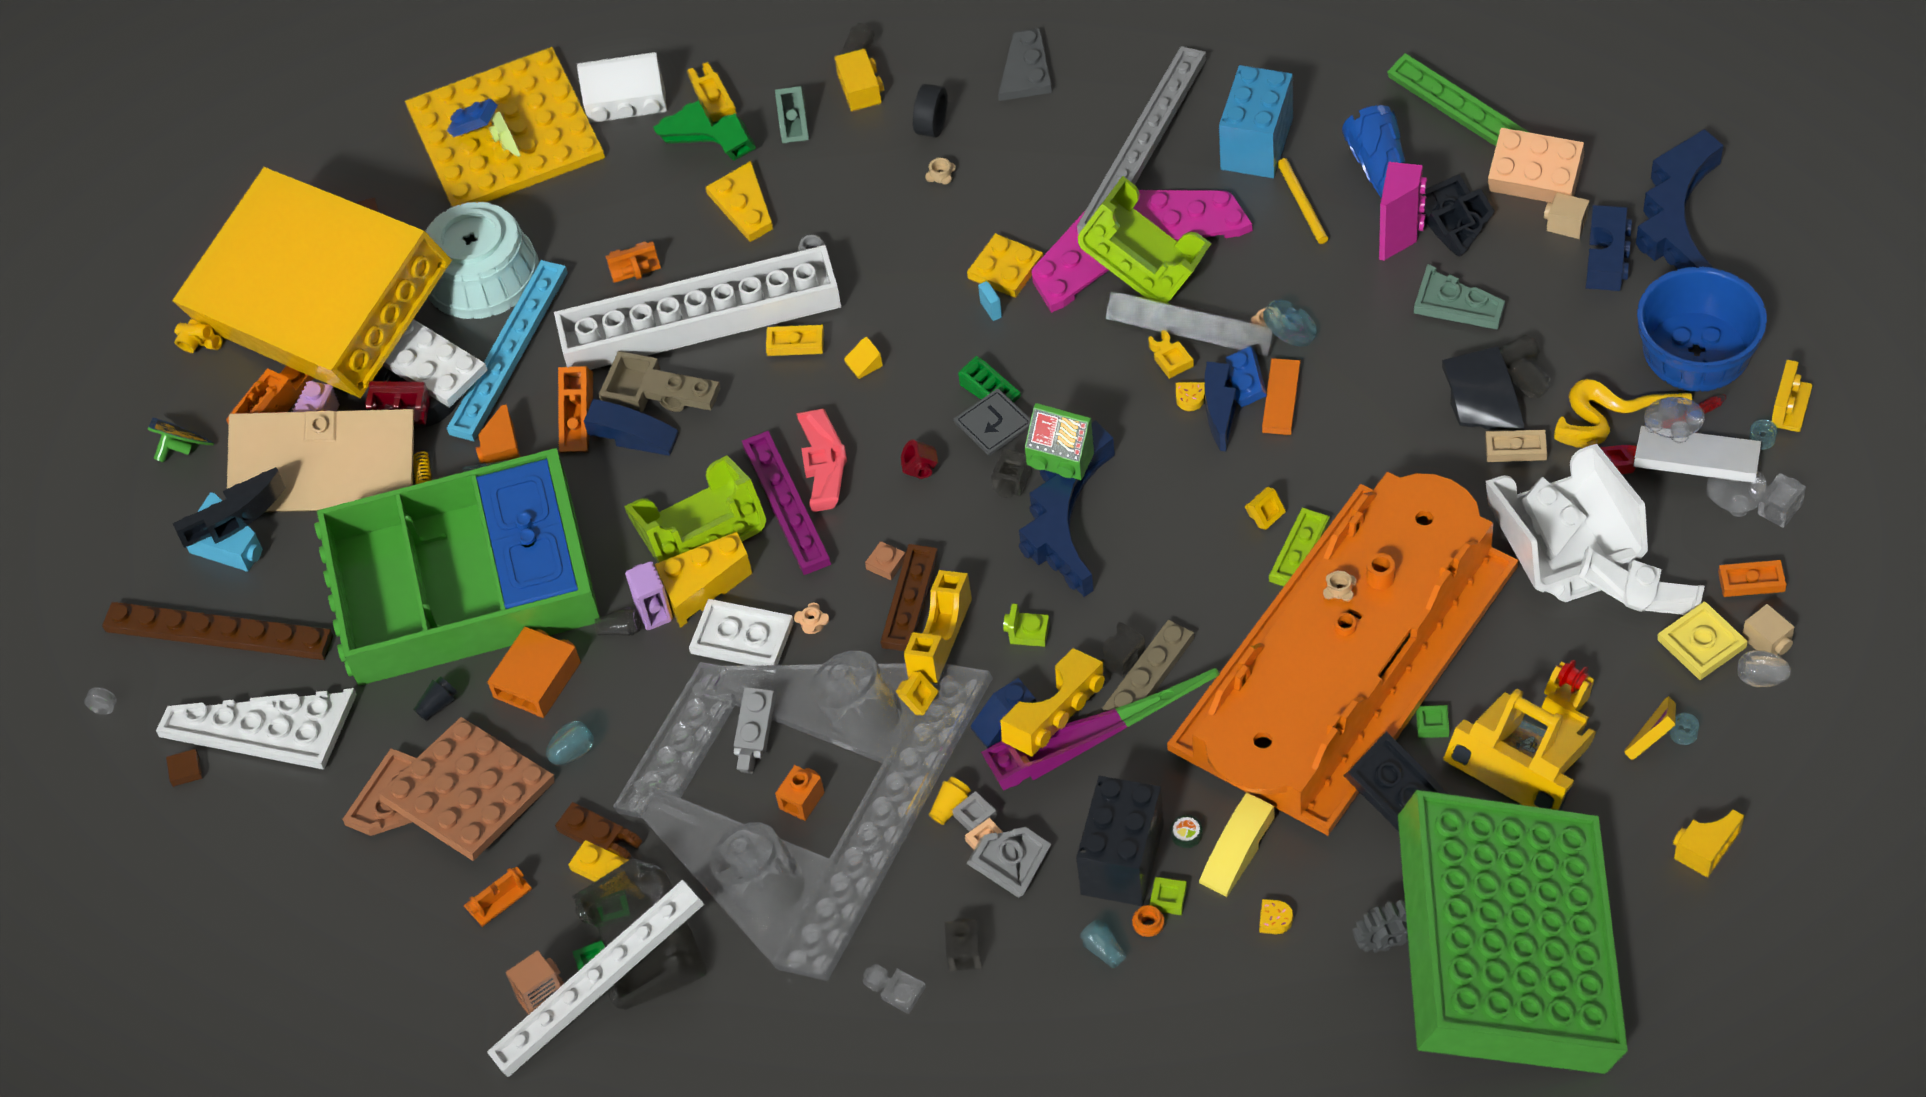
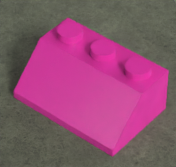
M1388 162L1380 204L1379 260H1386L1416 243L1418 231H1424L1426 215L1421 213L1425 212L1426 196H1421V194L1426 193L1427 177H1422L1423 165Z

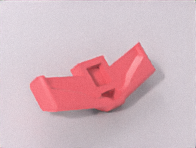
M825 409L796 413L798 422L811 447L801 448L806 478L814 477L810 499L811 511L818 512L833 509L839 500L843 467L847 462L845 445L841 443Z

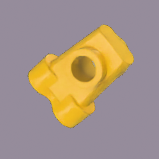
M190 319L188 323L180 322L175 327L174 332L177 337L174 343L186 352L194 353L198 345L213 350H218L222 346L221 336L213 334V328L210 325L201 324L196 320Z

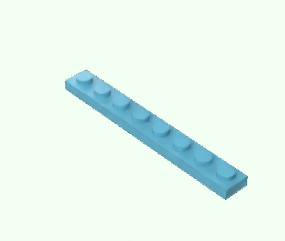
M543 260L540 261L484 361L488 371L468 389L447 427L449 435L475 441L568 274L566 266Z

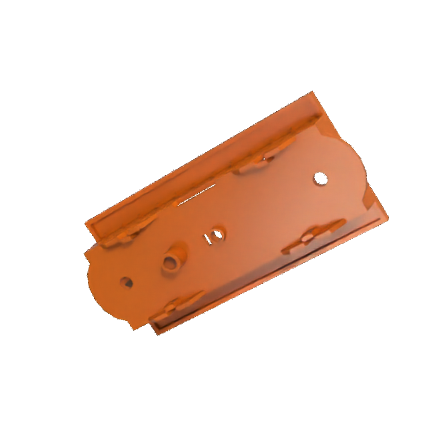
M1386 472L1374 490L1360 484L1221 670L1220 675L1216 677L1169 740L1167 750L1329 836L1359 793L1343 775L1381 734L1387 731L1395 740L1398 738L1517 569L1518 560L1492 547L1493 522L1480 516L1477 502L1468 490L1451 479L1435 474L1419 473L1400 478ZM1335 571H1345L1349 575H1353L1356 578V585L1352 588L1354 593L1353 599L1350 601L1336 598L1326 599L1323 595V590L1327 588L1326 576ZM1349 612H1352V613H1354V614L1360 616L1361 619H1359V618L1353 616V615L1350 614ZM1349 624L1351 627L1342 628L1340 625ZM1411 632V636L1408 639V641L1405 643L1403 648L1400 650L1398 655L1395 657L1393 662L1390 664L1388 669L1380 678L1379 675L1381 674L1383 669L1386 667L1388 662L1391 660L1393 655L1396 653L1398 648L1401 646L1403 641ZM1260 737H1266L1272 743L1267 748H1259L1254 742Z

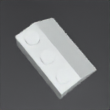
M656 52L577 64L583 105L589 123L667 112L665 88Z

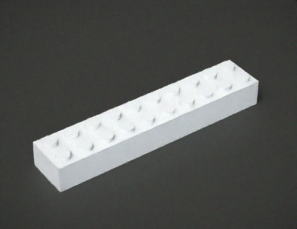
M823 245L556 311L554 315L567 367L586 366L591 370L611 365L618 351L642 356L652 355L841 308V303L826 246Z

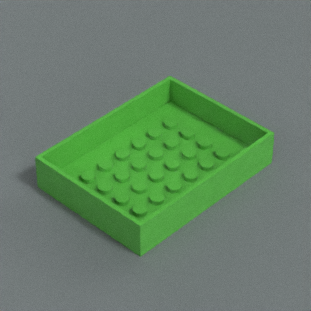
M1416 790L1399 813L1398 823L1417 1050L1606 1074L1628 1050L1599 816Z

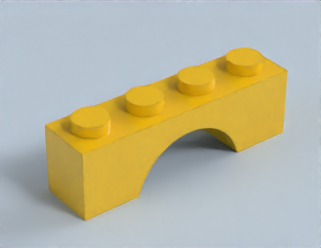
M938 571L930 590V610L923 633H912L904 652L908 679L912 672H921L930 682L938 683L972 600L968 573Z
M1072 648L1055 665L1056 688L1059 692L1052 698L1042 702H1018L1001 719L1002 742L1031 757L1040 748L1045 747L1050 738L1059 729L1065 727L1076 711H1080L1085 706L1086 701L1094 693H1098L1102 689L1105 682L1102 661Z

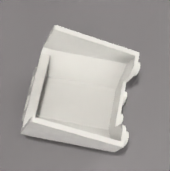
M1597 444L1582 448L1572 456L1570 460V477L1550 483L1587 516L1574 535L1552 560L1547 557L1545 552L1548 548L1541 534H1536L1532 525V518L1527 514L1521 502L1529 491L1517 494L1516 483L1510 476H1499L1486 481L1488 505L1536 590L1551 593L1563 602H1569L1600 591V589L1579 577L1584 552L1588 546L1593 548V551L1625 570L1628 569V565L1632 560L1636 558L1642 559L1648 551L1645 503Z

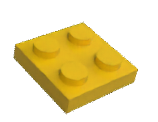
M995 233L968 269V279L980 284L987 281L993 289L1016 298L1031 278L1032 269L1043 257V252Z

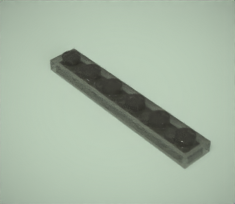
M1111 291L1105 318L1159 332L1165 330L1172 335L1237 350H1243L1251 346L1256 351V354L1263 356L1271 355L1276 331L1275 327L1118 291Z

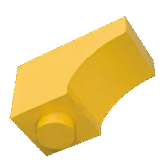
M1732 810L1727 816L1715 822L1699 823L1693 820L1687 829L1681 828L1673 841V844L1676 846L1674 859L1708 878L1740 834L1744 815Z

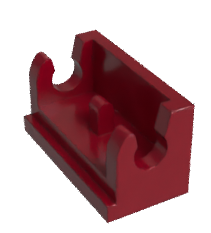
M369 381L366 409H413L414 424H426L431 398L425 382Z

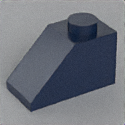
M1019 678L993 693L971 724V730L986 748L1002 741L1001 719L1018 702L1036 703V698Z

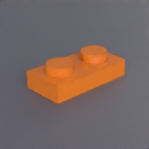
M1781 560L1719 565L1718 574L1723 597L1779 593L1786 590Z

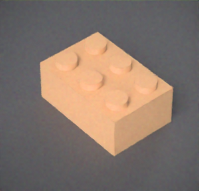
M1501 128L1488 176L1489 191L1550 203L1553 202L1556 192L1574 196L1584 159V142Z

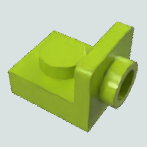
M1012 603L1010 614H1005L1003 630L1008 632L1010 644L1045 647L1050 623L1049 615L1019 613L1018 604Z

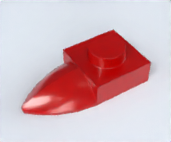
M1617 445L1600 447L1621 474L1634 472L1636 468L1634 460L1637 446Z

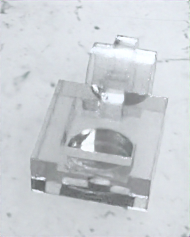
M873 964L871 968H866L863 973V983L873 991H879L880 988H884L881 993V1000L907 1014L911 1012L925 990L924 982L898 968L891 979L888 978L889 973L876 964Z

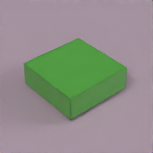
M1447 705L1420 706L1417 709L1418 738L1449 737Z

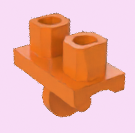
M641 242L633 248L624 251H612L606 256L614 283L632 277L639 280L642 279V274L661 269L653 242Z

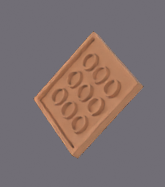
M460 717L379 793V798L385 805L474 861L554 783V775Z

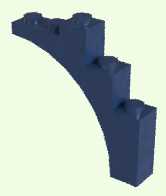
M1705 129L1653 160L1651 180L1656 187L1645 193L1643 211L1648 220L1638 225L1636 238L1638 249L1654 261L1664 256L1666 261L1677 269L1686 267L1713 268L1698 251L1690 237L1685 221V205L1693 189L1705 175L1721 164L1723 145Z
M1096 420L1091 423L1094 455L1082 480L1065 478L1054 472L1040 470L1045 483L1029 493L1031 502L1029 509L1035 520L1019 530V548L1023 555L1028 559L1031 557L1038 565L1047 560L1049 566L1054 571L1059 570L1063 574L1068 586L1072 590L1077 589L1083 597L1094 591L1091 572L1079 558L1071 541L1070 519L1075 501L1085 483L1098 468L1115 456L1113 437Z

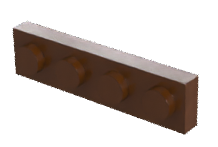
M908 544L880 641L882 648L905 651L912 633L917 632L938 558L937 548Z

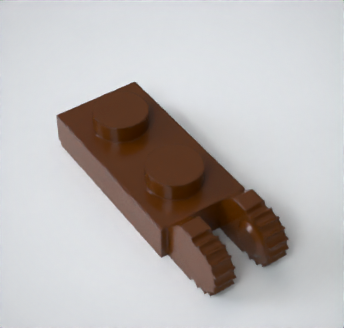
M574 802L570 804L555 825L559 833L581 844L585 840L627 860H630L631 855L625 848L617 845L619 840L637 848L642 843L641 838L634 832Z

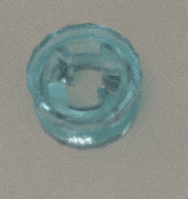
M1764 419L1755 421L1750 428L1749 440L1761 441L1760 449L1762 450L1771 448L1776 441V425ZM1761 432L1767 433L1765 434V437L1759 436L1761 435Z
M1677 714L1675 726L1669 731L1671 739L1681 745L1693 743L1698 736L1699 722L1691 714ZM1680 725H1683L1685 729L1690 728V731L1686 733L1683 729H1678Z

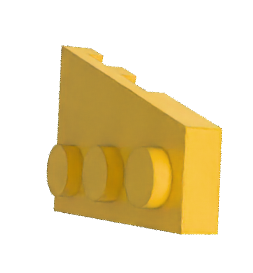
M751 161L705 187L707 195L750 242L773 229Z

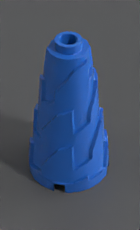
M1375 105L1359 110L1361 117L1354 120L1352 114L1344 122L1342 133L1357 162L1361 164L1367 179L1373 184L1382 199L1388 162L1404 163L1406 161L1394 111H1391L1388 106Z

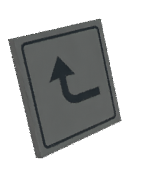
M998 388L953 419V422L988 456L1029 429L1031 421Z

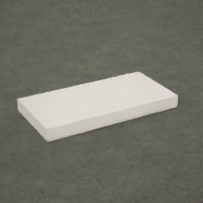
M1641 426L1634 466L1754 483L1756 481L1761 441Z

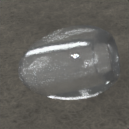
M1763 650L1746 652L1740 657L1737 672L1739 678L1750 686L1771 687L1785 682L1790 677L1791 668L1787 661L1776 654Z

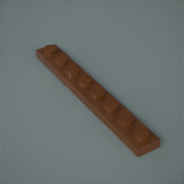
M119 602L111 603L102 624L105 632L319 660H325L333 638L331 629Z

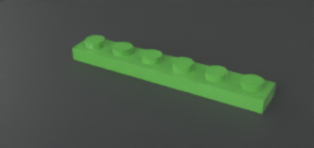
M1406 53L1387 72L1390 79L1494 146L1497 145L1501 128L1528 132Z

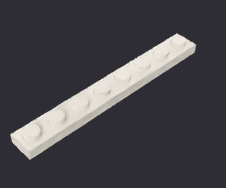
M684 880L680 881L489 1049L487 1053L507 1077L512 1075L698 911L704 903Z

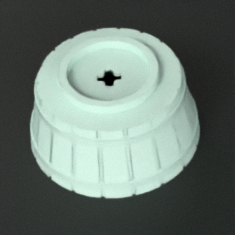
M468 202L460 206L451 207L446 212L438 215L425 231L452 259L429 294L428 299L436 308L438 307L442 312L451 316L454 315V317L480 319L491 317V315L495 316L511 309L510 307H514L539 265L538 255L532 242L522 232L516 219L505 209L491 203ZM474 234L475 239L478 240L471 242L470 245H466V241L463 238Z

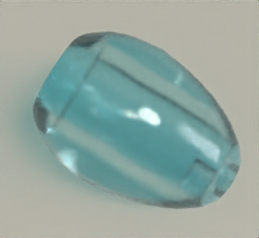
M569 722L562 726L551 738L546 749V756L555 765H564L576 761L591 749L594 736L583 722Z

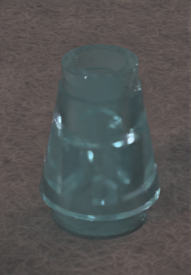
M1096 920L1089 924L1080 934V938L1083 940L1082 945L1111 968H1115L1125 959L1126 955L1106 923L1102 924L1099 920Z

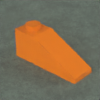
M586 366L558 367L560 453L588 452L590 435L587 434L584 419L593 400V371Z

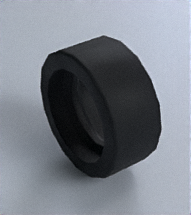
M923 84L920 87L913 110V129L917 135L935 138L940 135L947 113L948 96L946 88L931 84Z

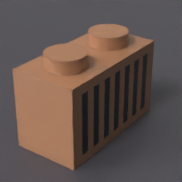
M538 950L506 971L516 998L528 1015L564 984L558 975L560 971L550 957L545 960Z

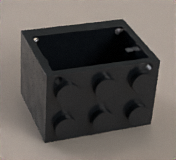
M1098 776L1076 856L1081 895L1143 906L1164 827L1161 786Z

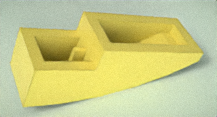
M1246 792L1223 830L1200 877V884L1228 897L1258 851L1259 841L1274 820L1273 805Z

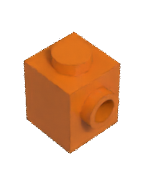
M794 765L775 795L780 810L806 821L825 792L822 779L816 771Z

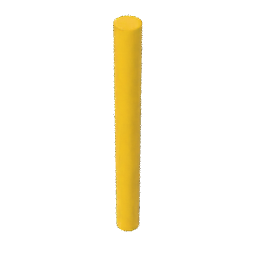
M1286 158L1280 159L1277 165L1319 244L1326 243L1328 236Z

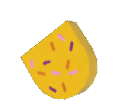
M1205 382L1176 383V402L1184 411H1196L1203 406L1205 401Z
M1262 899L1259 933L1282 934L1288 931L1293 923L1291 907L1279 900Z

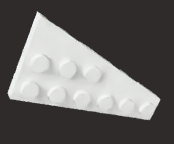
M354 688L343 689L342 693L329 694L328 691H318L316 695L299 697L297 694L255 697L250 698L248 702L238 703L234 700H224L223 704L207 706L204 703L167 706L156 732L161 738L324 770L357 694Z

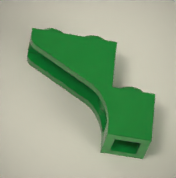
M699 100L686 104L681 111L672 116L664 117L660 120L659 124L653 126L654 131L666 143H718L733 161L756 149L744 122L736 113L724 116L717 124H714L707 108Z

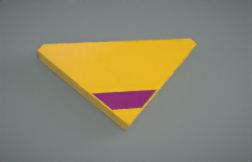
M1669 696L1664 699L1624 750V753L1631 760L1637 758L1675 726L1676 703Z

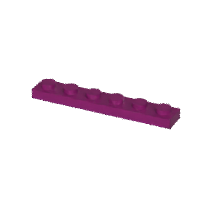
M769 431L742 440L745 453L803 575L830 566V558Z

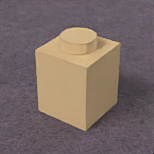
M1556 192L1553 202L1547 203L1544 212V219H1548L1547 231L1580 239L1588 218L1589 200Z
M1766 604L1745 620L1742 636L1748 641V644L1770 661L1777 654L1783 655L1791 648L1795 627Z

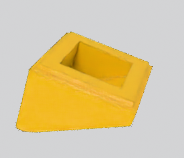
M868 337L863 338L844 358L845 363L858 379L883 366L880 352Z

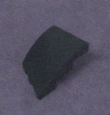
M1460 174L1426 188V193L1421 194V196H1426L1425 212L1421 213L1426 215L1425 222L1435 235L1458 257L1466 252L1495 212L1482 189L1470 192Z
M1498 346L1442 360V368L1451 388L1450 404L1460 426H1480L1490 430H1495L1496 427L1515 429V431L1525 430L1517 397Z

